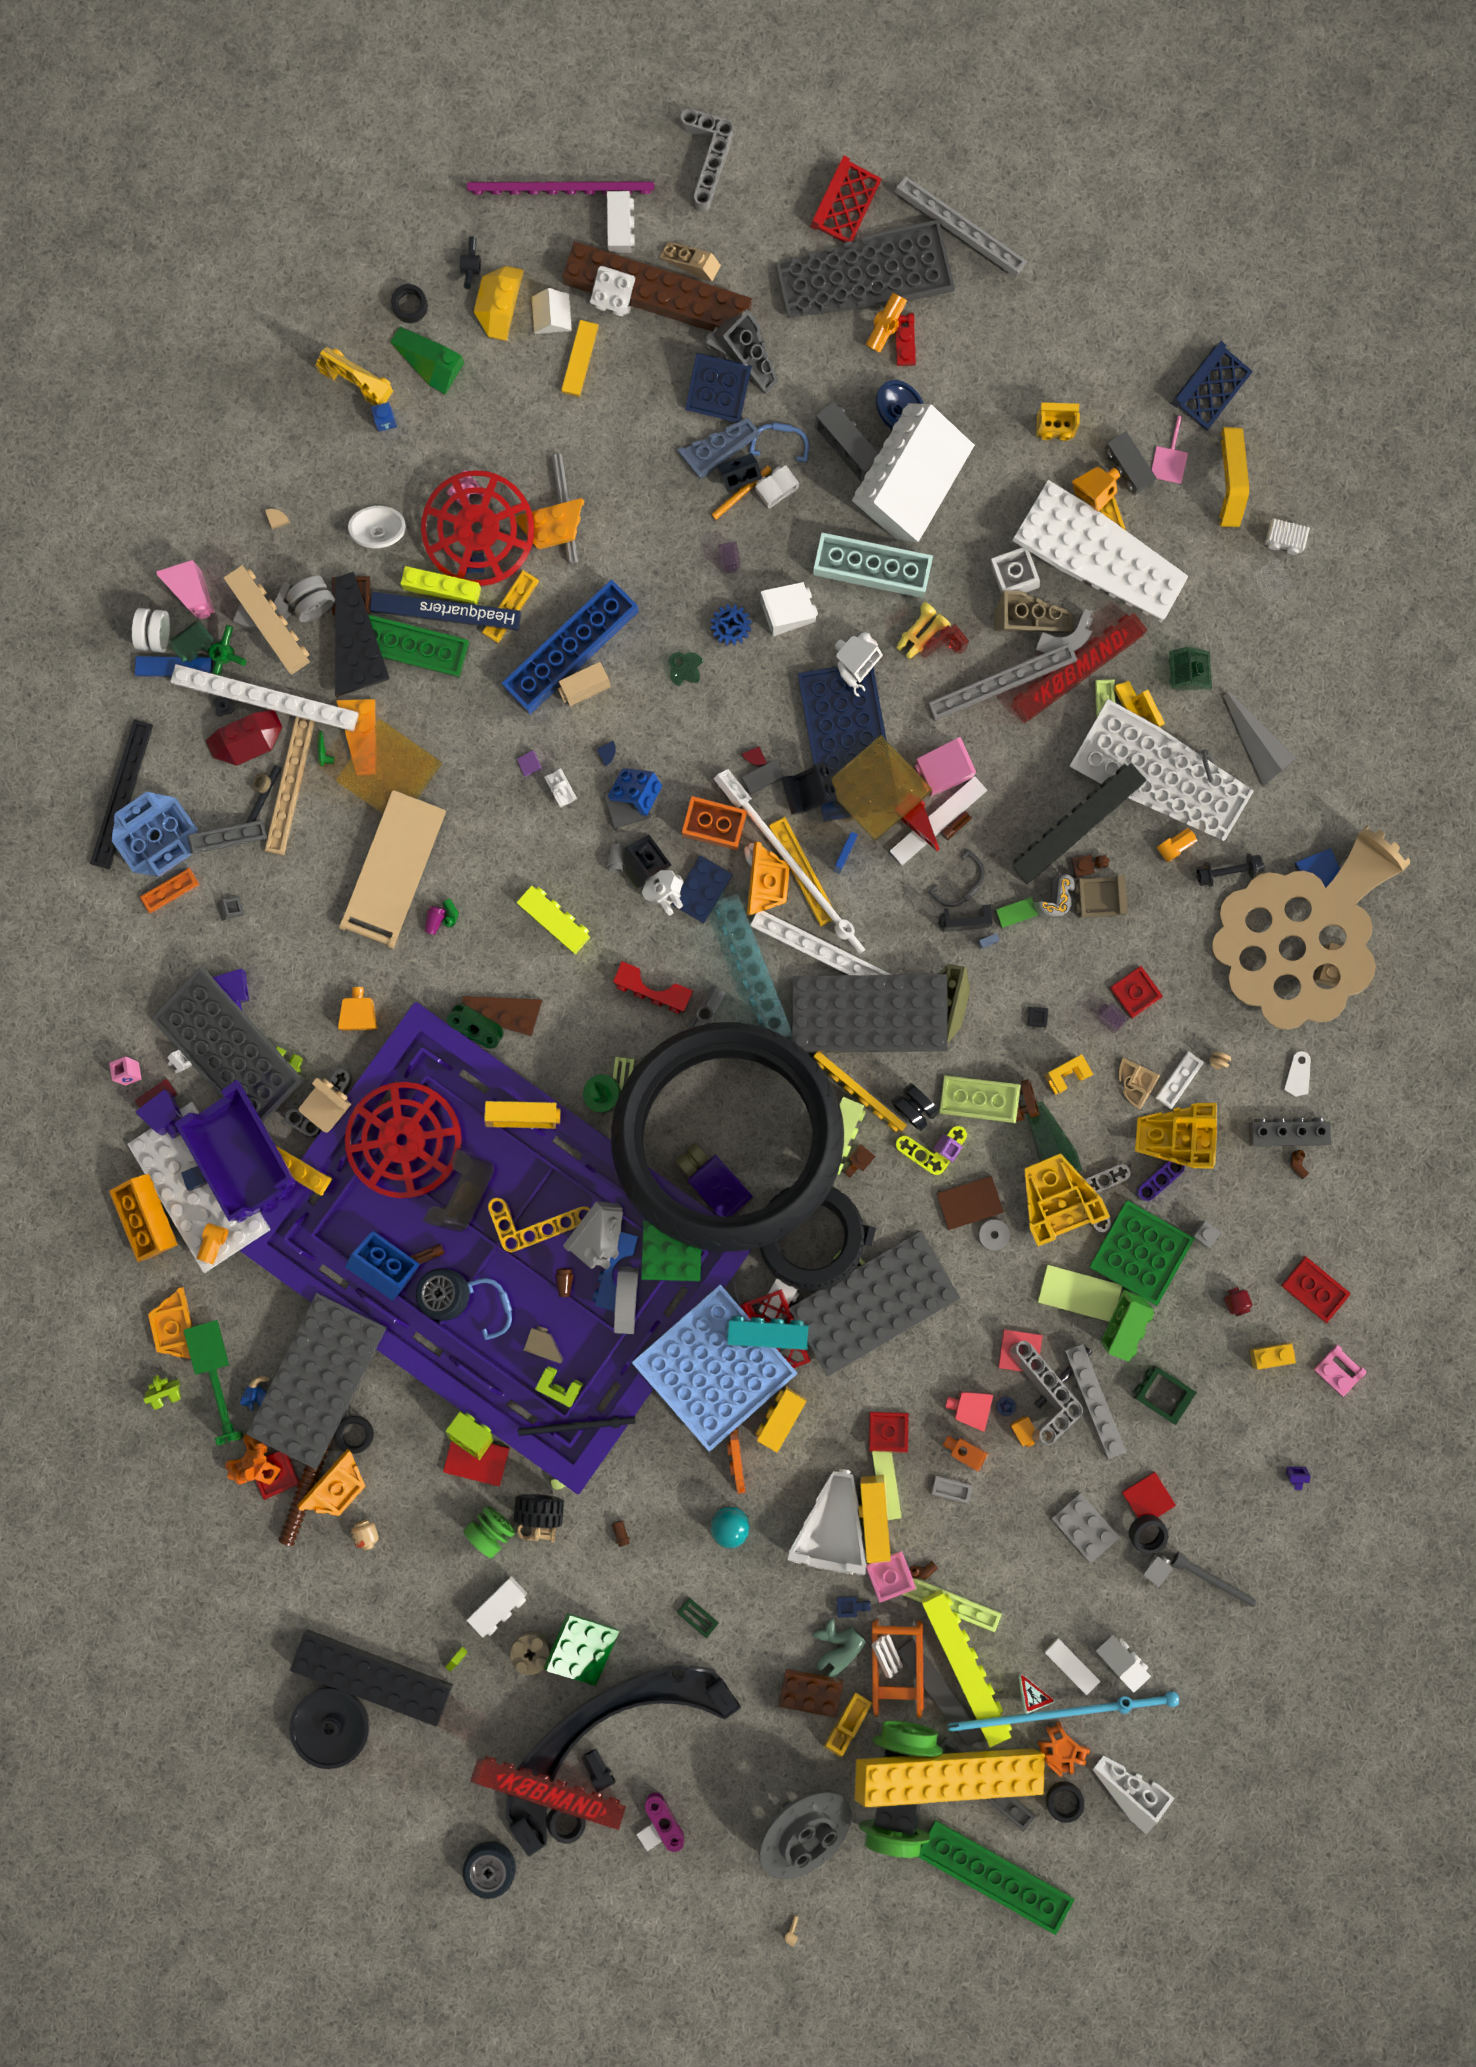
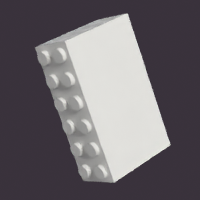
M908 404L903 409L898 422L893 426V431L885 440L880 453L875 457L870 470L865 474L862 484L855 491L852 501L895 539L919 542L972 451L974 444L931 404Z

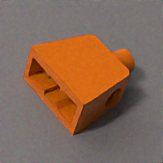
M948 1436L943 1444L944 1447L952 1451V1457L976 1471L981 1469L989 1454L962 1438L957 1441ZM961 1447L967 1449L966 1455L960 1453Z

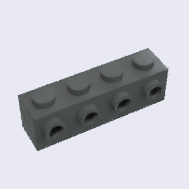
M1276 1118L1274 1122H1266V1119H1254V1122L1249 1123V1146L1331 1145L1330 1122H1324V1118H1312V1122H1305V1118H1293V1122H1286L1285 1118Z

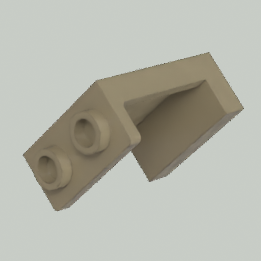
M1125 875L1109 878L1077 879L1074 893L1078 894L1075 910L1076 913H1079V918L1122 916L1128 913Z

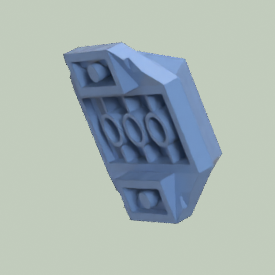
M145 792L115 813L112 842L132 872L160 877L191 855L187 835L198 833V829L175 797ZM155 832L160 833V836L157 840L152 839V836Z

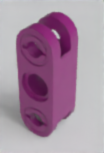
M658 1792L651 1793L646 1799L645 1810L667 1850L678 1852L684 1846V1833L663 1795ZM662 1818H667L670 1821V1824L667 1826L661 1825L660 1820Z

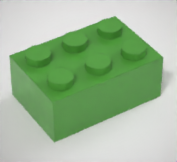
M1126 1290L1123 1291L1100 1341L1108 1354L1128 1362L1136 1355L1138 1342L1143 1339L1146 1332L1145 1327L1148 1322H1151L1154 1315V1309L1145 1298Z

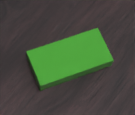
M1032 897L996 909L1001 928L1038 916L1034 909Z

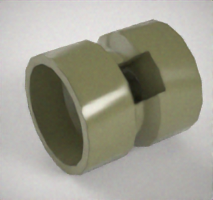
M694 1143L687 1149V1154H681L675 1162L690 1177L709 1158Z

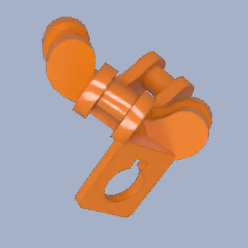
M245 1434L243 1442L246 1445L247 1451L241 1459L229 1460L225 1463V1468L228 1470V1479L235 1480L240 1485L254 1479L269 1485L272 1484L281 1469L266 1461V1456L263 1454L267 1452V1445ZM272 1469V1475L264 1478L263 1470Z
M1060 1721L1056 1722L1057 1725L1051 1728L1049 1726L1045 1727L1051 1741L1038 1740L1037 1743L1040 1746V1752L1045 1754L1046 1764L1057 1775L1062 1777V1772L1074 1774V1762L1085 1765L1086 1754L1090 1753V1749L1078 1745L1065 1733ZM1060 1732L1062 1737L1055 1740L1054 1735ZM1048 1747H1052L1053 1753L1048 1752Z

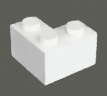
M1112 1635L1096 1652L1119 1678L1135 1692L1151 1677L1146 1671L1148 1667L1134 1651L1131 1653L1127 1651L1129 1646L1122 1638L1117 1640Z

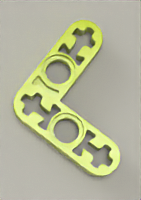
M961 1126L953 1127L947 1136L953 1139L955 1137L953 1131L961 1130L963 1138H958L956 1142L962 1145L967 1137V1132ZM908 1136L899 1137L896 1141V1148L900 1153L933 1175L943 1173L950 1163L948 1159L937 1152L933 1154ZM901 1140H908V1145L912 1148L914 1144L917 1146L911 1156L908 1154L910 1152L909 1149L904 1148L902 1150L900 1148L901 1144L899 1142ZM917 1150L925 1152L926 1157L923 1161H918L915 1158ZM930 1155L933 1157L931 1159L933 1163H937L938 1161L940 1162V1171L936 1170L934 1172L932 1170L933 1166L929 1163L927 1167L924 1165V1163L928 1161Z

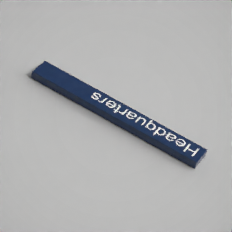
M373 592L370 611L376 613L519 631L521 611L378 592Z

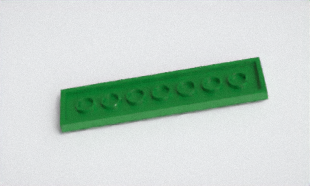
M934 1820L928 1831L930 1841L921 1844L920 1854L917 1857L1052 1934H1057L1075 1900L1074 1897L938 1820Z

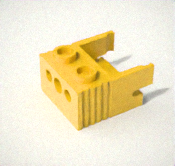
M1041 402L1037 414L1036 437H1041L1042 440L1060 438L1062 441H1069L1071 438H1074L1080 424L1079 404Z

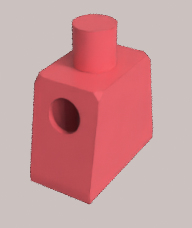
M960 1391L958 1399L947 1397L945 1408L955 1410L954 1418L985 1432L993 1395L990 1393Z

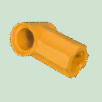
M1186 828L1156 848L1168 863L1179 856L1183 850L1193 845L1197 839L1193 831Z
M207 1223L203 1230V1242L196 1259L214 1264L220 1246L227 1239L228 1229Z

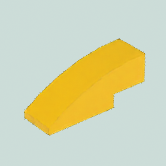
M855 1692L823 1747L838 1757H842L852 1738L855 1737L872 1702Z

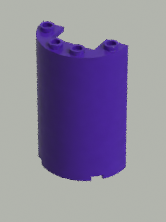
M235 1080L221 1090L223 1098L200 1114L189 1112L176 1121L175 1125L228 1221L240 1223L259 1212H268L272 1209L273 1204L287 1199V1194L293 1189L296 1181L241 1083Z

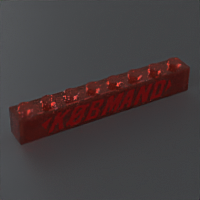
M1136 614L1124 615L1118 620V625L1115 627L1113 625L1109 626L1103 631L1104 635L1100 638L1097 636L1088 643L1089 646L1083 649L1081 647L1075 652L1076 662L1044 675V680L1040 683L1035 681L1028 687L1029 691L1025 694L1021 692L1013 698L1014 702L1011 707L1024 724L1143 637L1148 630Z
M485 1756L484 1759L477 1758L470 1780L471 1783L612 1829L619 1830L626 1806L621 1805V1800L609 1797V1800L602 1798L603 1794L592 1791L591 1794L585 1793V1788L574 1785V1788L567 1787L568 1783L557 1779L555 1783L549 1781V1776L539 1773L537 1777L531 1775L532 1771L521 1768L518 1771L514 1769L515 1765L503 1762L502 1765L497 1764V1759Z

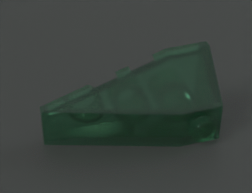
M1038 1102L1039 1116L1031 1118L1029 1113H1026L1039 1161L1061 1153L1077 1172L1082 1171L1077 1151L1044 1102Z

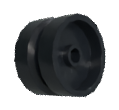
M909 1083L903 1089L909 1101L903 1096L897 1095L891 1103L909 1124L922 1131L928 1125L922 1113L929 1119H934L940 1111L915 1085Z

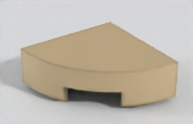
M276 509L265 510L272 529L290 523L283 512Z

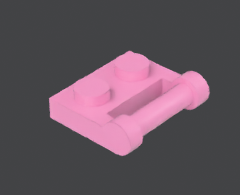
M1337 1344L1313 1370L1344 1397L1367 1371L1355 1364L1341 1351L1342 1348ZM1335 1356L1355 1373L1352 1377L1332 1360Z

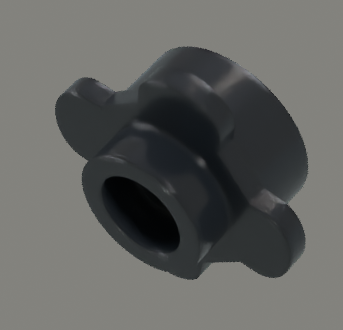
M215 698L213 700L217 716L221 717L222 715L233 713L234 708L232 707L231 699Z

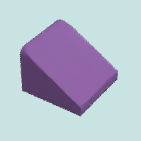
M534 750L517 759L524 777L542 770Z
M943 1134L933 1150L953 1163L963 1146L951 1137Z

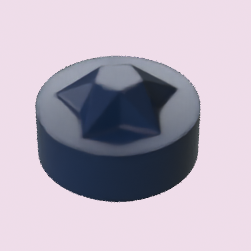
M1001 1397L996 1404L997 1411L1003 1416H1011L1016 1411V1402L1011 1397Z

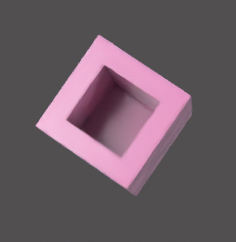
M123 1057L109 1063L112 1081L126 1086L142 1080L138 1061Z

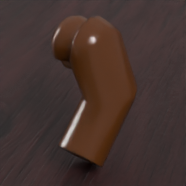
M1297 1150L1291 1155L1290 1166L1301 1179H1304L1309 1174L1302 1166L1305 1153L1303 1150Z
M931 1561L926 1567L911 1566L909 1571L912 1578L926 1580L938 1567Z

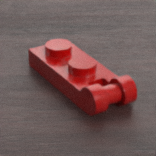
M908 313V315L900 314L898 317L899 325L895 331L897 366H916L914 313ZM901 323H908V327H901Z

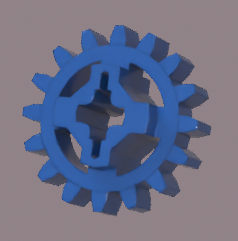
M727 604L725 610L720 607V613L714 612L716 619H711V623L714 624L711 626V631H716L713 637L719 636L718 642L721 643L724 640L726 646L729 645V642L736 646V641L742 644V638H748L746 632H751V627L748 626L751 625V620H746L749 614H743V607L737 610V605L730 608L729 604ZM737 616L742 619L743 623L738 621ZM730 622H734L732 628H728ZM719 627L724 629L725 635L721 633Z

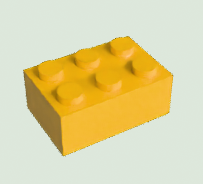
M787 1387L784 1390H779L775 1397L777 1403L774 1407H769L765 1418H767L765 1424L760 1423L755 1432L759 1443L777 1453L807 1402L805 1397Z

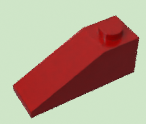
M910 794L894 809L896 815L938 852L940 848L925 810V803L921 798H915Z

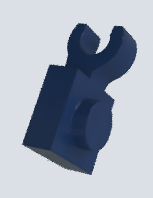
M837 1596L838 1618L857 1617V1611H871V1601L857 1602V1596Z

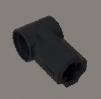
M597 1748L582 1756V1760L591 1775V1782L597 1792L616 1783L614 1776L610 1774V1768L606 1767Z

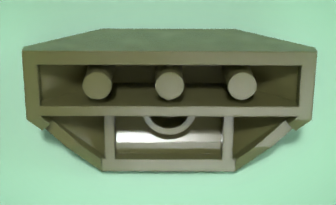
M947 964L938 973L947 974V1042L954 1037L962 1026L970 992L967 967Z

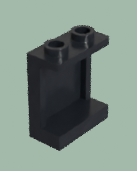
M816 763L806 771L794 776L781 778L791 815L804 814L837 800L836 789L833 786L831 772L827 763Z
M991 904L983 905L979 910L980 917L949 919V911L946 908L938 916L939 928H943V932L989 928L992 925Z

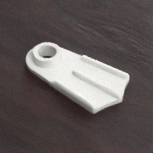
M1300 1051L1293 1056L1284 1090L1295 1097L1309 1093L1311 1059L1308 1053ZM1301 1056L1304 1058V1063L1302 1064L1298 1062V1058Z

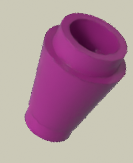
M430 905V908L427 909L424 932L436 935L445 917V909Z

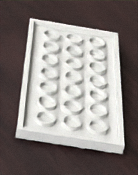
M193 1102L180 1109L183 1117L189 1112L200 1114V1111ZM151 1128L127 1144L143 1172L150 1175L159 1199L195 1259L203 1242L202 1234L207 1223L228 1229L227 1239L220 1246L214 1264L196 1259L203 1272L206 1273L271 1230L260 1212L240 1223L228 1221L208 1183L192 1191H187L181 1172L198 1165L181 1134L172 1139L168 1133L161 1136Z

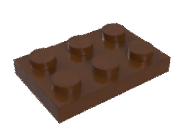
M785 1669L778 1707L837 1717L844 1679Z

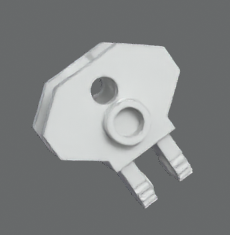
M660 870L645 882L642 895L653 904H661L668 915H672L671 903H674L678 909L683 906L679 899L683 880L680 875H675L671 870Z

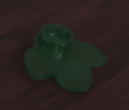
M675 652L669 657L670 678L675 685L680 686L684 680L692 683L699 682L700 673L697 667L703 663V659L698 654L689 652L684 655L681 652ZM676 658L681 659L680 665L675 663Z

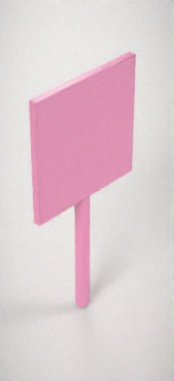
M1180 415L1177 417L1171 448L1156 447L1151 469L1157 479L1179 484L1182 482L1188 455L1187 452L1174 450L1181 421Z

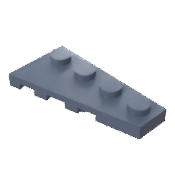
M747 418L727 427L726 430L718 434L717 432L711 434L707 439L693 442L687 448L682 447L678 449V453L701 480L716 469L718 465H721L758 437L760 432Z

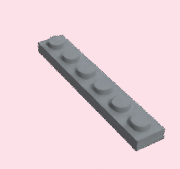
M1080 1343L1065 1349L1064 1352L1107 1459L1126 1453L1084 1344Z

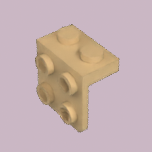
M316 1078L312 1083L315 1089L299 1107V1112L323 1132L328 1133L351 1106V1103L346 1100L348 1097L340 1090L337 1092L332 1088L333 1084L325 1078L323 1080Z

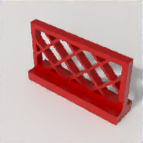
M843 155L809 226L814 230L819 229L843 243L853 241L882 178L850 162V158ZM849 169L856 171L859 178L850 180L848 176ZM871 179L875 181V186L866 189L864 180ZM860 181L863 191L854 193L852 184ZM848 185L851 194L842 197L840 188ZM865 194L867 202L859 206L856 196ZM853 198L855 207L846 209L844 200ZM841 202L843 211L834 213L833 203ZM857 210L859 219L851 222L848 213ZM845 214L848 223L839 226L836 216ZM833 218L834 228L830 229L823 225L825 220ZM849 227L852 233L850 238L848 239L843 236L840 229Z
M782 1289L739 1305L750 1319L751 1317L764 1318L767 1322H771V1319L765 1317V1312L769 1307L777 1311L775 1319H778L780 1313L787 1316L788 1323H790V1320H794ZM779 1295L781 1300L779 1308L769 1304L772 1297ZM760 1303L765 1305L762 1315L755 1312L752 1304ZM792 1349L789 1357L781 1354L788 1363H793L791 1364L793 1368L811 1362L806 1350ZM794 1350L801 1352L804 1360L798 1362L792 1359Z

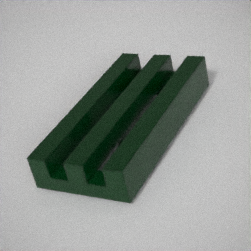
M690 1597L677 1611L678 1615L706 1639L719 1624L714 1617ZM691 1604L709 1621H711L713 1625L711 1626L710 1624H708L696 1612H694L690 1607H688V1605ZM683 1611H688L692 1616H694L709 1630L707 1632L704 1631L699 1625H697L692 1619H690L685 1613H683Z

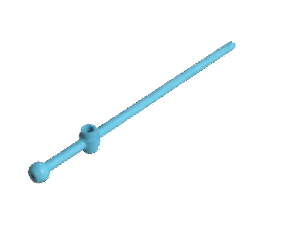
M1173 1691L1167 1692L1165 1696L1131 1700L1129 1697L1123 1696L1113 1703L949 1723L947 1727L957 1726L948 1730L958 1731L1115 1710L1121 1714H1127L1132 1708L1162 1704L1175 1707L1179 1704V1697Z

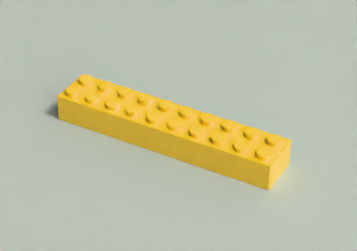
M1033 1748L948 1753L940 1756L856 1759L854 1800L864 1807L1042 1795L1045 1754Z

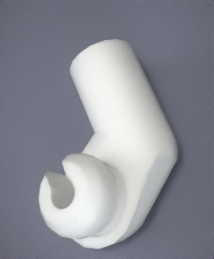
M753 843L744 848L746 861L751 867Z

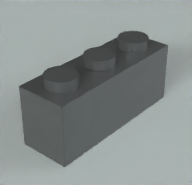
M1127 431L1106 444L1105 455L1108 460H1112L1115 464V468L1119 471L1120 476L1126 481L1125 486L1129 492L1132 491L1136 495L1154 484L1157 479Z

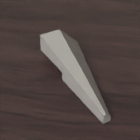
M1228 691L1223 695V698L1235 721L1244 746L1251 757L1253 766L1259 775L1260 782L1265 786L1296 757Z

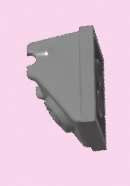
M596 1202L564 1243L563 1247L567 1251H571L591 1269L596 1265L608 1269L611 1265L610 1258L613 1257L615 1259L619 1254L617 1248L623 1208L618 1203Z

